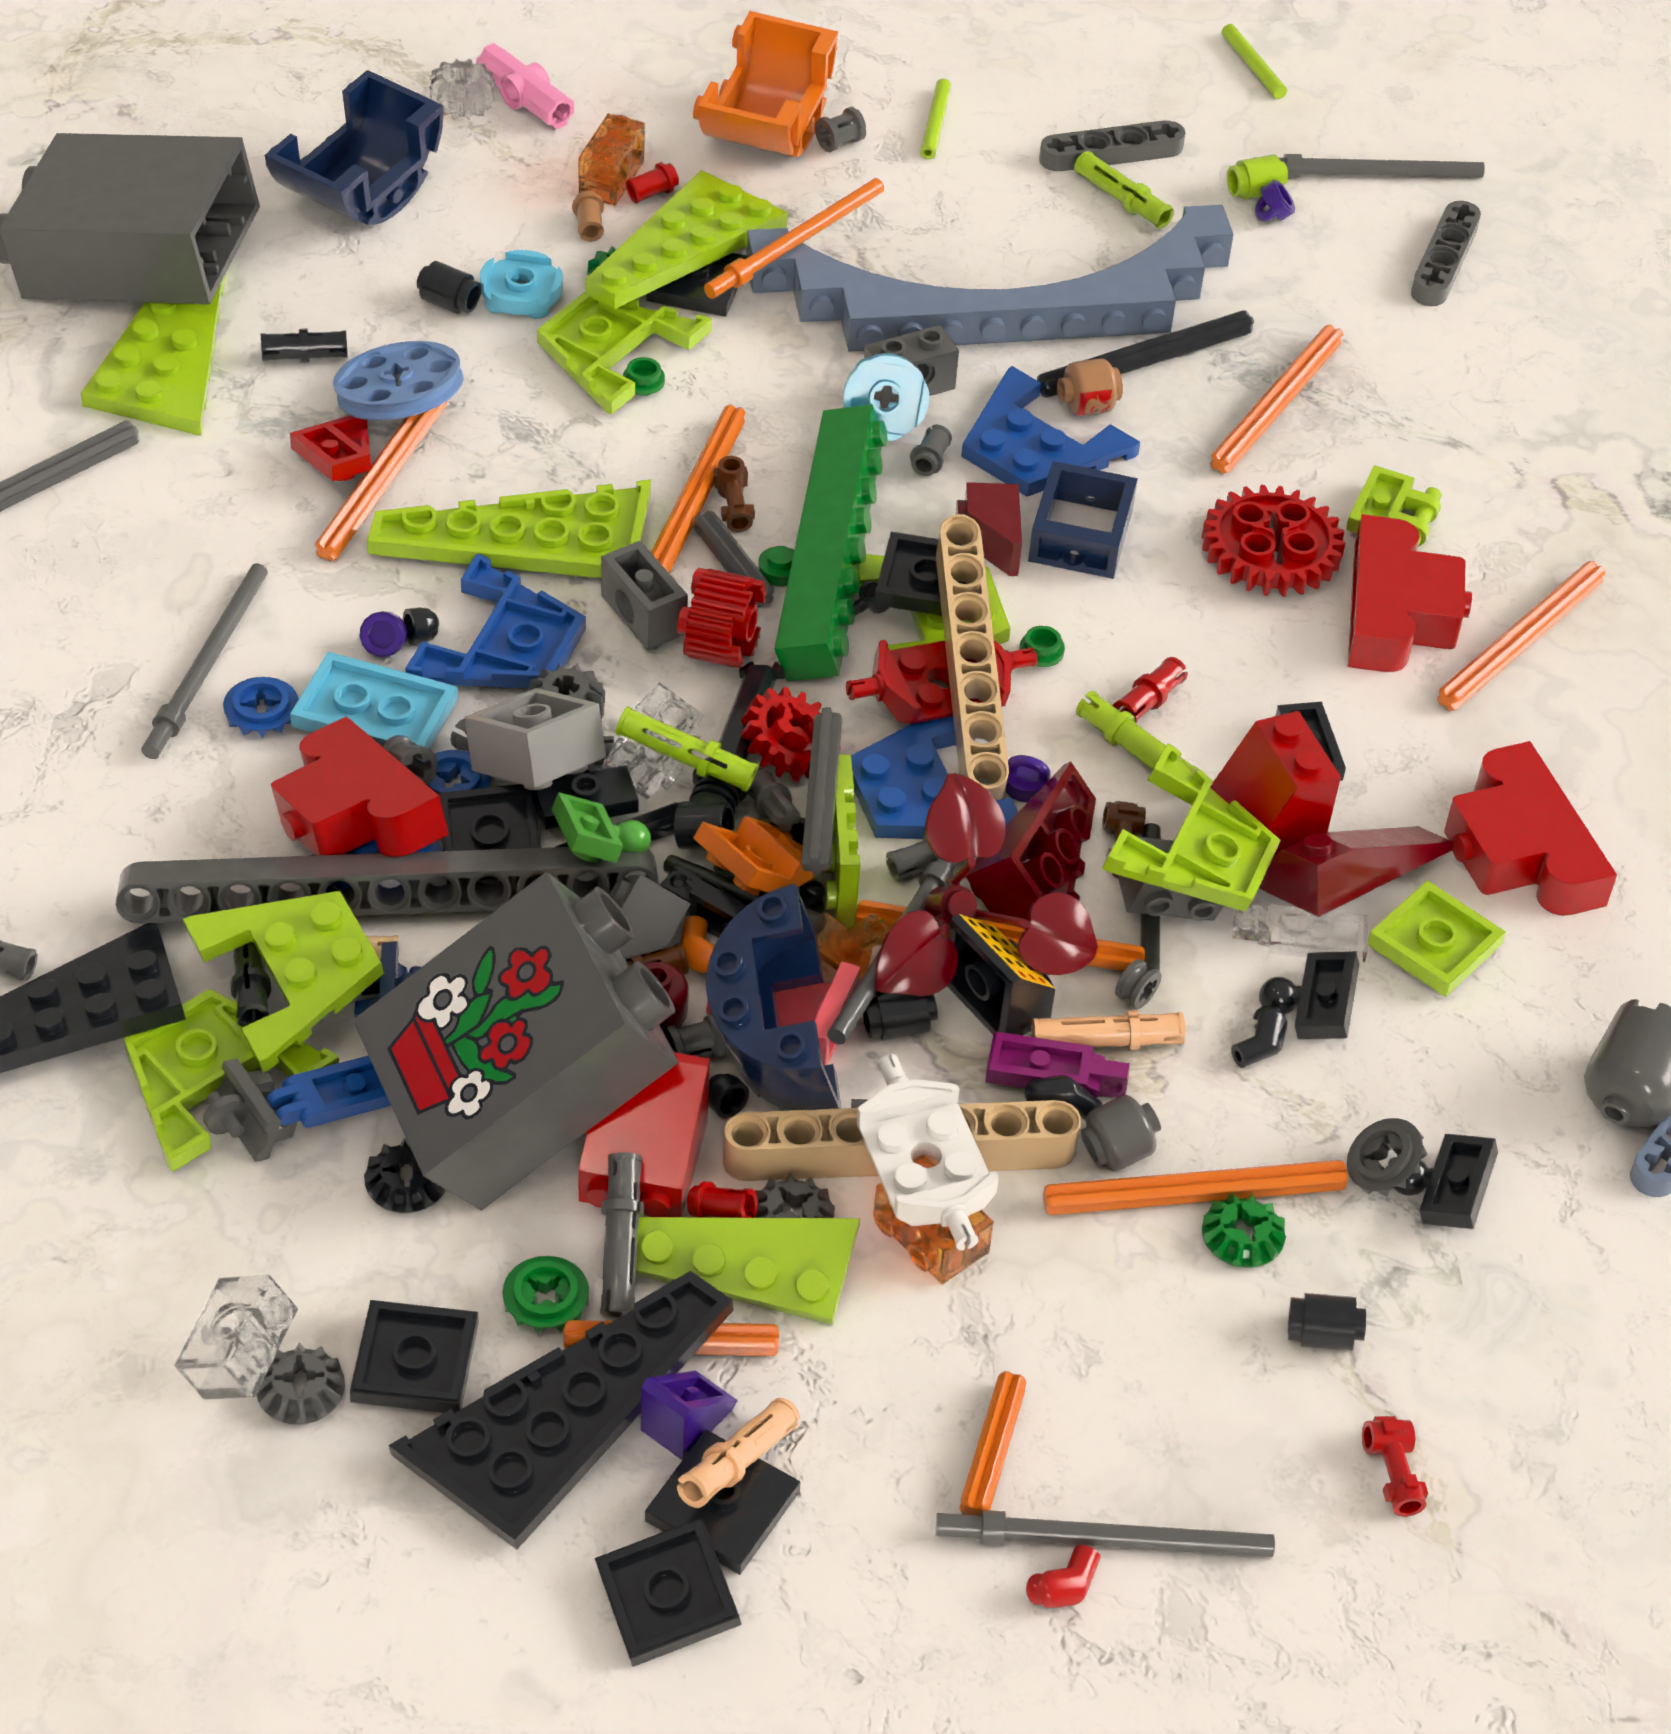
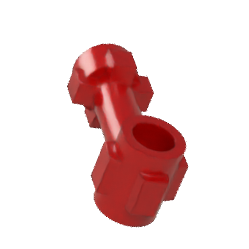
M1375 1416L1373 1421H1365L1363 1424L1362 1444L1367 1454L1383 1455L1391 1481L1386 1483L1382 1490L1385 1501L1391 1502L1394 1513L1398 1516L1407 1517L1418 1514L1425 1509L1427 1505L1426 1498L1429 1493L1425 1482L1418 1481L1416 1474H1411L1405 1453H1412L1415 1447L1414 1426L1410 1420H1397L1396 1416Z

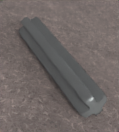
M709 510L704 514H698L694 519L696 522L694 529L725 570L729 573L764 581L766 586L765 603L756 602V605L760 608L764 604H770L774 599L772 596L774 588L718 516Z

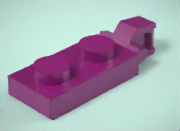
M996 1032L993 1033L985 1082L1026 1088V1085L1033 1079L1066 1075L1074 1079L1095 1097L1117 1098L1126 1095L1130 1063L1105 1060L1104 1056L1093 1053L1094 1046Z

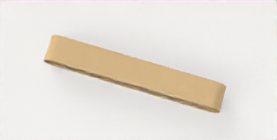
M953 515L945 519L941 525L936 551V565L959 774L982 785L995 800H1001L1004 797L1009 765L981 530L974 519L966 515ZM957 581L966 582L968 584H960ZM961 620H969L973 623H965ZM964 659H974V660H976V661H978V662H977V663H971V662H968V661H966V660H964ZM975 698V699H979V700H981V701H983V702H982V703H975V702L970 701L969 699ZM976 738L984 739V740L987 741L988 743H985V744H983V743H978V742L974 741L973 739H976ZM987 779L991 781L993 784L986 785L978 782L977 780Z
M1065 1101L959 1104L988 1171L1056 1169L1070 1164L1076 1155L1081 1116L1073 1105ZM858 1108L744 1112L731 1117L725 1124L723 1166L725 1171L737 1180L763 1181L769 1180V1178L785 1180L789 1173L795 1179L878 1176L856 1124ZM919 1155L912 1159L914 1163L924 1168L934 1167L939 1164L935 1158L928 1155Z

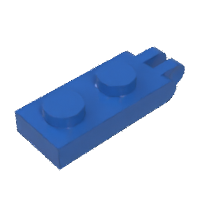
M369 1055L292 1075L283 1081L281 1088L273 1090L267 1096L271 1107L278 1109L276 1114L281 1120V1125H289L301 1121L305 1128H312L391 1106Z

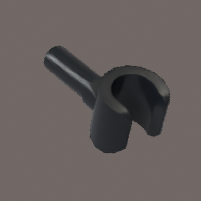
M866 581L860 586V598L853 604L855 616L863 613L868 608L871 612L878 614L889 609V607L874 605L877 582Z

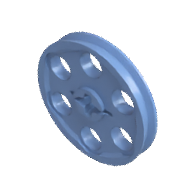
M405 341L383 345L352 358L338 370L333 380V386L337 393L339 407L348 415L365 420H394L427 412L448 401L461 388L463 373L460 368L459 356L452 348L430 341ZM397 374H400V376H399V378H400V383H401L400 386H397V384H398L397 378H396V375H397Z

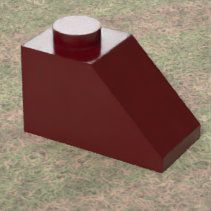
M966 482L965 500H957L956 515H966L978 523L981 530L984 559L1008 576H1018L1022 550L1019 484Z

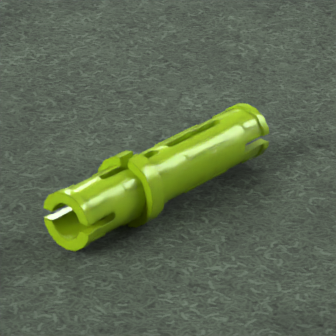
M1090 151L1083 152L1077 158L1074 166L1076 173L1082 175L1103 191L1122 202L1126 211L1132 215H1141L1158 229H1162L1170 223L1174 215V209L1169 204L1152 195L1151 189L1143 183L1136 184L1118 170L1093 155Z
M1095 691L1088 692L1085 696L1091 702L1087 703L1082 698L1077 705L1076 715L1085 719L1105 734V741L1110 745L1121 746L1153 770L1166 745L1136 724V719H1134L1135 717L1128 711L1120 712L1101 698ZM1180 756L1179 761L1194 774L1199 770L1198 767L1193 766Z
M628 706L621 714L615 729V734L619 736L622 735L660 754L697 769L696 775L706 778L708 775L741 788L744 792H747L758 770L759 764L751 763L721 749V743L715 740H710L707 743L671 725L634 711L633 708ZM647 730L678 742L682 746L678 748L648 735ZM692 751H698L725 763L727 768H722L692 754Z

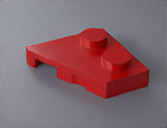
M349 415L290 433L291 449L331 481H348L353 479L356 474L372 470L368 426L365 419Z

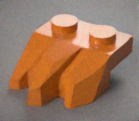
M744 816L736 832L702 822L693 837L694 840L708 851L705 856L708 861L723 870L731 871L735 875L733 883L753 895H759L760 891L769 893L792 884H796L797 888L817 878L813 876L812 871H804L801 866L803 845L792 840L793 836L790 832H783L778 827L758 819Z

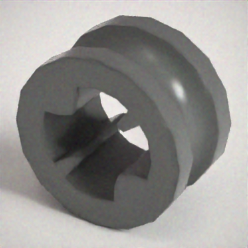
M1137 959L1121 975L1115 988V995L1120 999L1128 997L1130 999V1006L1140 1009L1149 1002L1158 989L1162 977L1161 972L1157 969L1148 971L1146 962L1142 959Z

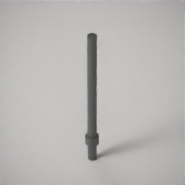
M1284 154L1283 158L1279 157L1280 161H1283L1287 166L1288 178H1300L1301 174L1483 178L1485 171L1484 162L1302 158L1301 154Z
M255 563L250 567L168 704L162 705L152 720L154 728L141 748L142 753L147 758L157 759L170 737H175L186 721L185 712L265 580L268 571L263 565Z
M939 857L936 862L929 863L919 878V889L902 915L917 910L926 911L925 902L928 894L936 887L947 886L946 879L953 876L952 872L958 863H949L941 860ZM879 952L827 1032L828 1038L835 1044L841 1045L846 1042L877 992L875 990V969Z
M982 1510L981 1516L937 1513L936 1536L980 1538V1544L1003 1546L1005 1540L1262 1557H1273L1275 1551L1274 1534L1006 1517L1005 1511Z

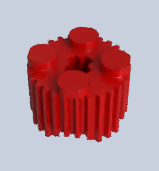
M697 568L691 582V593L694 594V597L691 599V607L683 606L678 617L677 632L686 635L683 644V654L697 660L741 668V665L744 664L743 655L754 656L755 648L758 646V639H760L761 627L756 626L758 618L756 602L765 603L766 586L764 581L710 568Z

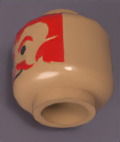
M1106 359L1076 361L1069 363L1065 369L1064 377L1058 379L1057 392L1060 402L1062 404L1066 403L1074 415L1099 414L1110 412L1114 408L1116 401L1122 398L1123 383L1118 368L1112 367Z

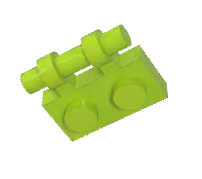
M1374 465L1348 517L1346 530L1357 533L1361 514L1408 521L1417 528L1420 535L1418 546H1421L1429 535V522L1436 519L1441 509L1439 501L1442 494L1434 487L1427 488L1425 493L1414 490V477ZM1403 509L1412 511L1414 516L1402 513Z

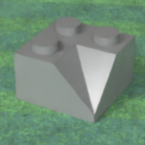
M535 688L464 717L472 771L493 776V779L496 781H511L524 785V788L528 790H541L550 787L553 784L552 780L564 775L585 772L589 764L606 758L599 703Z

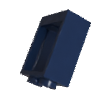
M1053 461L1032 527L1028 562L1114 579L1133 512L1138 478ZM1055 500L1116 511L1117 514L1112 532L1109 533L1050 521ZM1070 551H1076L1079 554L1074 555Z

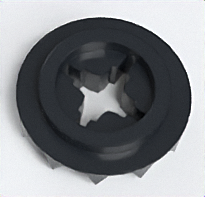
M406 1138L398 1146L390 1147L383 1144L381 1152L377 1156L369 1157L367 1170L364 1174L365 1187L371 1199L384 1209L398 1213L421 1211L435 1204L446 1191V1189L423 1176ZM406 1164H409L413 1171L412 1179L409 1180L410 1187H405L404 1180L401 1179L400 1175L401 1167H404Z

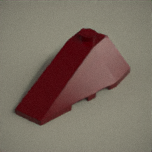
M1071 761L1064 764L1005 826V839L1001 850L992 857H977L975 867L966 876L972 892L984 903L989 912L1028 920L1030 906L1042 895L1051 892L1065 893L1080 901V895L1074 891L1076 878L1084 875L1086 863L1080 858L1082 842L1090 839L1096 798Z
M1419 826L1311 834L1304 837L1302 841L1281 850L1272 858L1259 889L1320 917L1452 851L1453 841Z

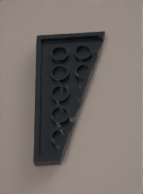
M146 923L0 996V1073L186 1020L158 924Z
M689 1271L635 1302L634 1309L607 1325L601 1322L585 1331L586 1337L564 1350L558 1347L486 1388L483 1397L455 1413L450 1409L433 1419V1426L408 1439L405 1435L388 1445L391 1456L518 1550L641 1414V1387L646 1378L678 1373L734 1311L733 1300L692 1271Z

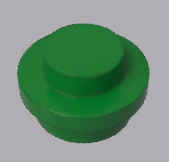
M635 358L628 363L627 368L623 372L624 377L635 382V394L640 396L654 394L660 391L665 384V374L660 364L652 358Z
M775 546L764 550L760 554L758 568L771 585L778 587L787 586L794 549L786 546Z
M1032 627L1020 641L1019 650L1029 647L1035 649L1034 652L1037 653L1038 657L1037 667L1054 666L1064 657V642L1060 633L1052 627Z

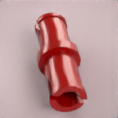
M1167 657L1152 673L1142 674L1135 680L1132 686L1133 689L1124 697L1118 699L1113 704V707L1119 710L1123 706L1120 712L1128 711L1135 717V723H1137L1150 709L1154 710L1162 706L1167 700L1168 693L1187 679L1188 672H1182L1186 669V666L1178 658Z

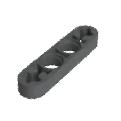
M1163 120L1046 136L1042 140L1039 162L1044 168L1051 171L1074 170L1077 158L1085 151L1092 152L1093 155L1108 165L1174 157L1182 153L1186 132L1181 124ZM1124 142H1132V143H1136V144H1138V145H1130V144H1126V143H1124ZM1087 147H1097L1100 149H1090Z
M1460 200L1453 201L1446 206L1414 276L1411 296L1416 302L1425 306H1438L1446 301L1477 233L1481 211L1475 204ZM1458 220L1463 221L1462 225L1457 224ZM1444 240H1453V241H1456V242H1458V243H1456V244H1455V243H1449V242L1444 241ZM1433 262L1445 263L1449 266H1441ZM1430 281L1436 282L1434 286H1429Z

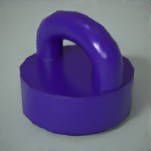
M1272 180L1261 188L1263 196L1260 197L1255 206V215L1259 220L1269 221L1277 217L1282 221L1295 213V205L1290 194L1278 180ZM1266 205H1268V207L1270 208L1267 211H1265Z
M380 611L364 619L360 627L359 637L362 646L368 653L376 657H388L396 654L403 648L407 641L408 630L400 616L393 612Z
M1012 756L1008 759L1009 774L1005 792L1013 799L1029 802L1051 778L1049 767L1043 761L1032 756Z

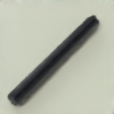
M1241 310L1085 360L1106 359L1112 367L1118 368L1120 374H1125L1250 334L1253 331L1254 319L1249 315L1248 311ZM1068 365L1037 376V381L1041 383L1040 393L1042 397L1049 398L1058 395L1057 382L1059 378L1064 377V372Z

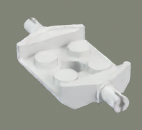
M890 1054L891 1062L888 1056L885 1055L879 1059L877 1065L883 1074L887 1086L858 1107L856 1124L897 1219L911 1226L939 1223L942 1228L948 1226L957 1249L965 1250L964 1242H966L967 1248L970 1249L978 1243V1237L975 1235L968 1216L984 1209L995 1196L999 1180L996 1171L989 1173L959 1107V1088L957 1084L920 1079L910 1080L903 1071L898 1055ZM919 1155H928L935 1158L939 1164L934 1167L924 1168L914 1163L912 1159Z

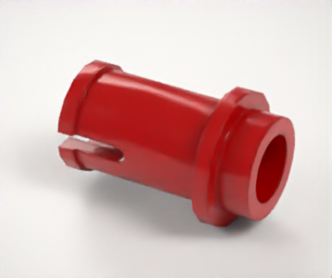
M659 162L655 164V169L627 179L625 186L630 199L637 204L663 191L667 194L673 192L674 187L679 184V177L671 163L664 164Z
M703 1181L699 1185H694L689 1190L687 1196V1210L692 1217L755 1218L758 1209L757 1194L750 1188L716 1187L711 1181Z

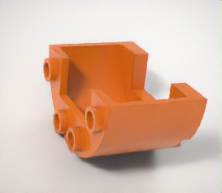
M749 11L743 24L737 25L734 30L732 47L737 49V66L729 80H723L719 98L718 83L712 81L704 95H699L696 98L693 108V119L699 120L703 134L793 157L801 156L814 137L815 123L817 119L821 118L827 99L824 97V93L827 89V78L832 79L838 31Z

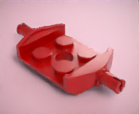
M880 640L875 653L872 677L853 681L848 680L846 682L845 688L849 700L875 695L877 701H883L898 722L914 724L953 716L945 640L894 650L889 649L886 640ZM994 640L1001 706L1003 707L1006 706L1011 692L1012 670L1030 666L1034 667L1037 665L1038 657L1033 647L1009 652L1004 650ZM964 659V660H966V661H968V662H971V663H977V662H978V661H976V660H974V659ZM929 681H942L945 684H947L949 688H942L939 685ZM975 698L969 699L970 701L975 702V703H982V702H983V701H981V700H979V699H975Z

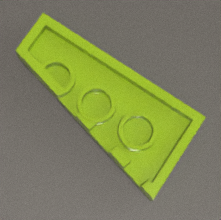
M839 754L830 869L825 872L833 873L834 880H826V909L835 910V920L844 924L845 929L855 930L861 864L860 855H857L858 830H856L855 802H853V771L851 754Z
M640 1217L637 1235L636 1275L670 1283L687 1272L692 1271L732 1300L833 1325L858 1235L860 1218Z

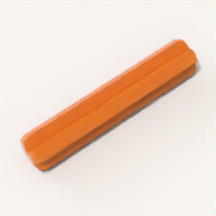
M1004 1371L998 1375L962 1493L959 1507L962 1514L981 1516L982 1510L991 1509L1025 1393L1027 1382L1020 1374Z

